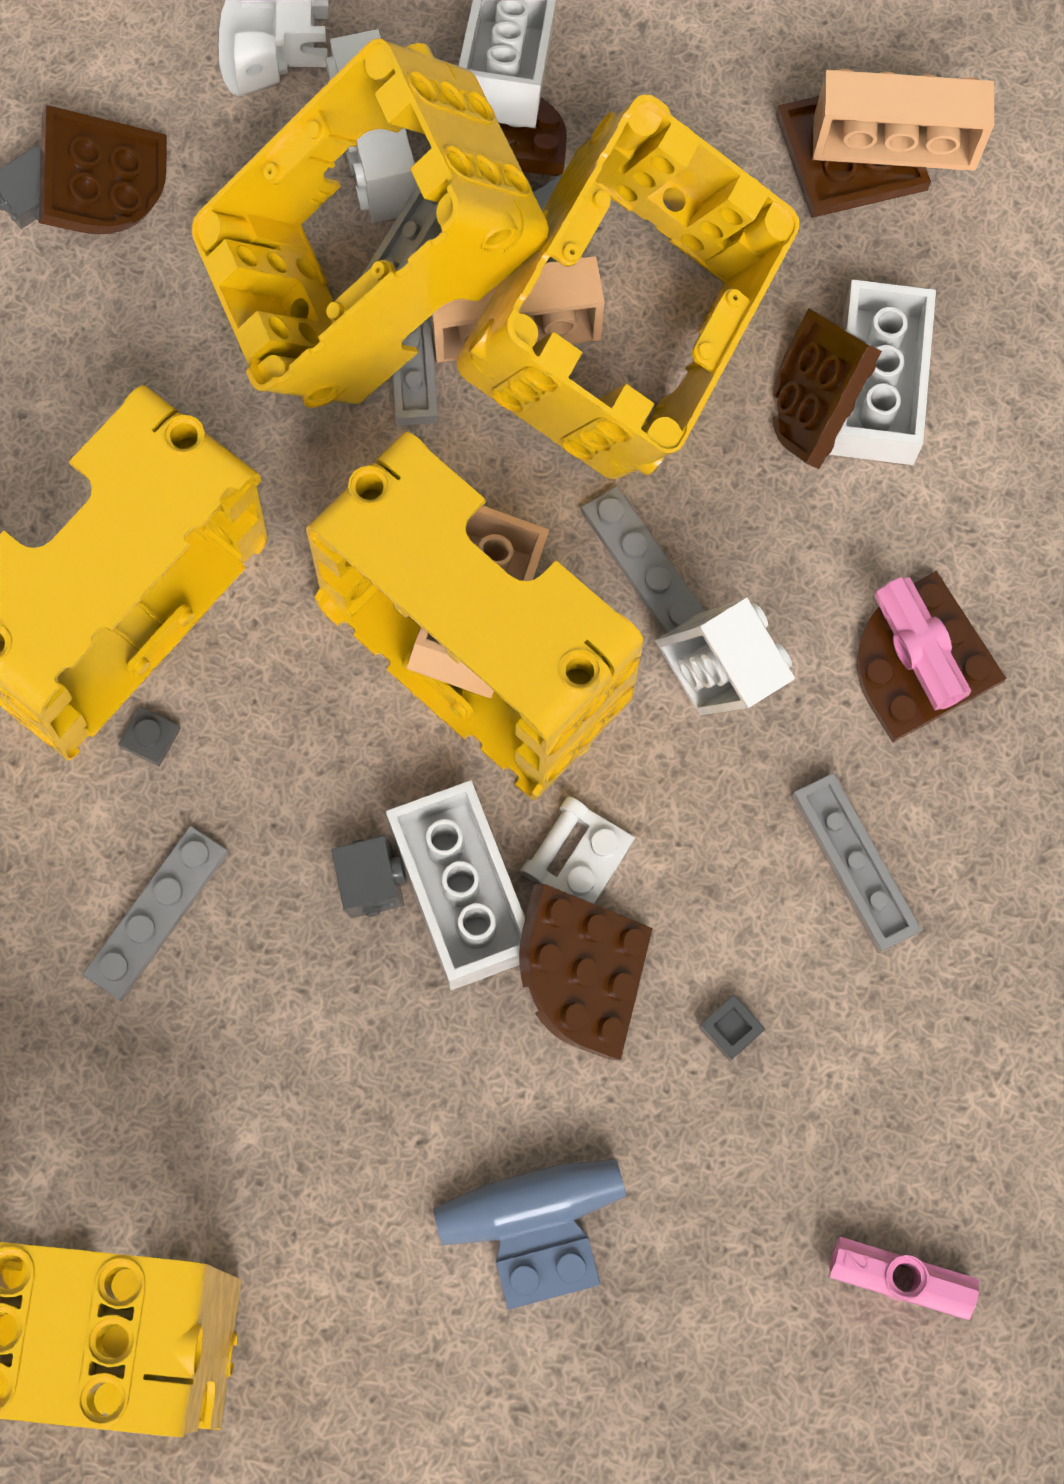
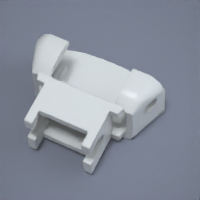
M225 0L220 18L218 49L220 70L229 91L240 97L280 83V75L288 74V67H326L327 48H315V42H326L325 26H315V19H329L328 0Z

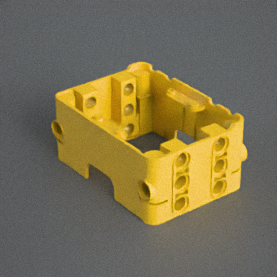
M378 38L367 43L196 214L192 223L191 233L248 363L245 372L252 386L258 391L299 396L306 407L316 408L331 401L349 404H360L373 391L419 353L416 347L402 344L403 340L439 308L451 301L466 299L478 302L545 245L549 227L531 190L529 181L525 177L495 117L494 110L473 72L434 58L429 46L424 43H415L403 47ZM402 128L425 134L432 148L410 170L424 199L438 202L436 217L441 226L442 233L435 239L428 240L407 259L408 263L399 271L388 260L376 261L363 276L334 302H331L333 299L326 286L328 282L301 225L341 187L339 181L324 177L325 171L328 167L334 168V162L350 146L356 147L358 145L357 140L372 130L384 129L398 133Z
M644 94L634 99L618 114H615L613 111L608 112L596 127L592 136L576 150L542 209L549 227L545 245L515 269L505 280L499 283L456 360L457 369L466 381L494 399L500 406L511 411L560 445L569 454L580 459L609 479H619L636 470L648 476L659 466L664 457L680 450L684 445L800 227L799 218L791 206L695 134L689 127L674 118L668 106L652 95ZM611 199L627 211H633L642 219L649 220L657 226V230L670 239V243L724 282L698 330L700 335L691 351L694 361L686 365L685 370L688 371L671 394L660 400L648 422L645 420L655 403L627 383L599 399L569 379L583 352L554 331L536 343L538 328L535 322L529 316L519 314L521 305L530 294L550 257L566 267H571L579 261L606 214ZM663 200L669 204L670 210L665 206Z
M141 385L134 389L125 399L122 406L69 461V464L90 482L92 487L91 496L53 539L44 546L32 548L20 544L4 530L0 534V707L67 761L76 757L80 752L78 747L88 736L94 737L246 569L244 566L245 562L254 553L258 555L264 549L268 539L257 486L262 481L259 473L207 434L197 418L179 413L177 409L146 385Z
M406 431L376 459L375 463L355 470L349 478L348 487L306 527L320 587L314 597L315 602L322 613L336 626H339L341 623H347L355 631L353 637L375 656L377 654L383 655L390 662L386 670L405 686L413 696H416L434 712L435 716L437 715L464 740L468 736L476 738L482 744L480 750L502 770L509 768L519 778L514 785L528 798L536 801L579 756H582L589 750L592 742L602 733L603 729L633 700L644 643L643 636L630 620L613 610L557 560L534 580L522 581L509 575L467 536V522L486 503V499L436 457L418 437ZM421 627L447 649V655L457 664L462 662L494 691L491 699L407 669Z
M0 1242V1419L172 1437H184V1434L198 1432V1428L221 1430L227 1391L226 1379L233 1374L234 1364L231 1363L233 1345H237L238 1341L235 1325L241 1279L204 1263Z

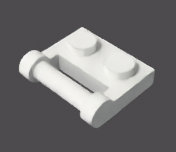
M567 796L560 806L561 815L532 860L526 859L519 872L536 884H547L595 904L635 841V837L592 812L577 799ZM578 821L588 827L558 877L549 873L547 868Z

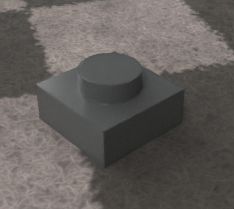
M139 707L118 745L121 749L160 767L181 728L178 724L143 707Z
M735 995L729 998L699 1026V1029L729 1062L765 1030L764 1026Z

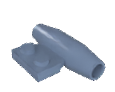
M617 1159L559 1164L487 1183L433 1209L442 1245L500 1240L496 1265L509 1310L601 1285L589 1237L574 1220L618 1201L627 1195Z

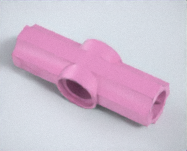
M900 577L876 591L874 598L894 633L893 643L896 653L906 669H913L934 710L946 709L969 696L971 689L951 654L952 645L946 627L939 618L931 617L911 578Z
M839 1236L829 1264L828 1278L886 1295L896 1301H906L967 1321L970 1320L976 1307L979 1294V1279L922 1262L914 1256H902ZM898 1265L908 1267L913 1273L914 1284L908 1292L899 1290L893 1282V1272Z

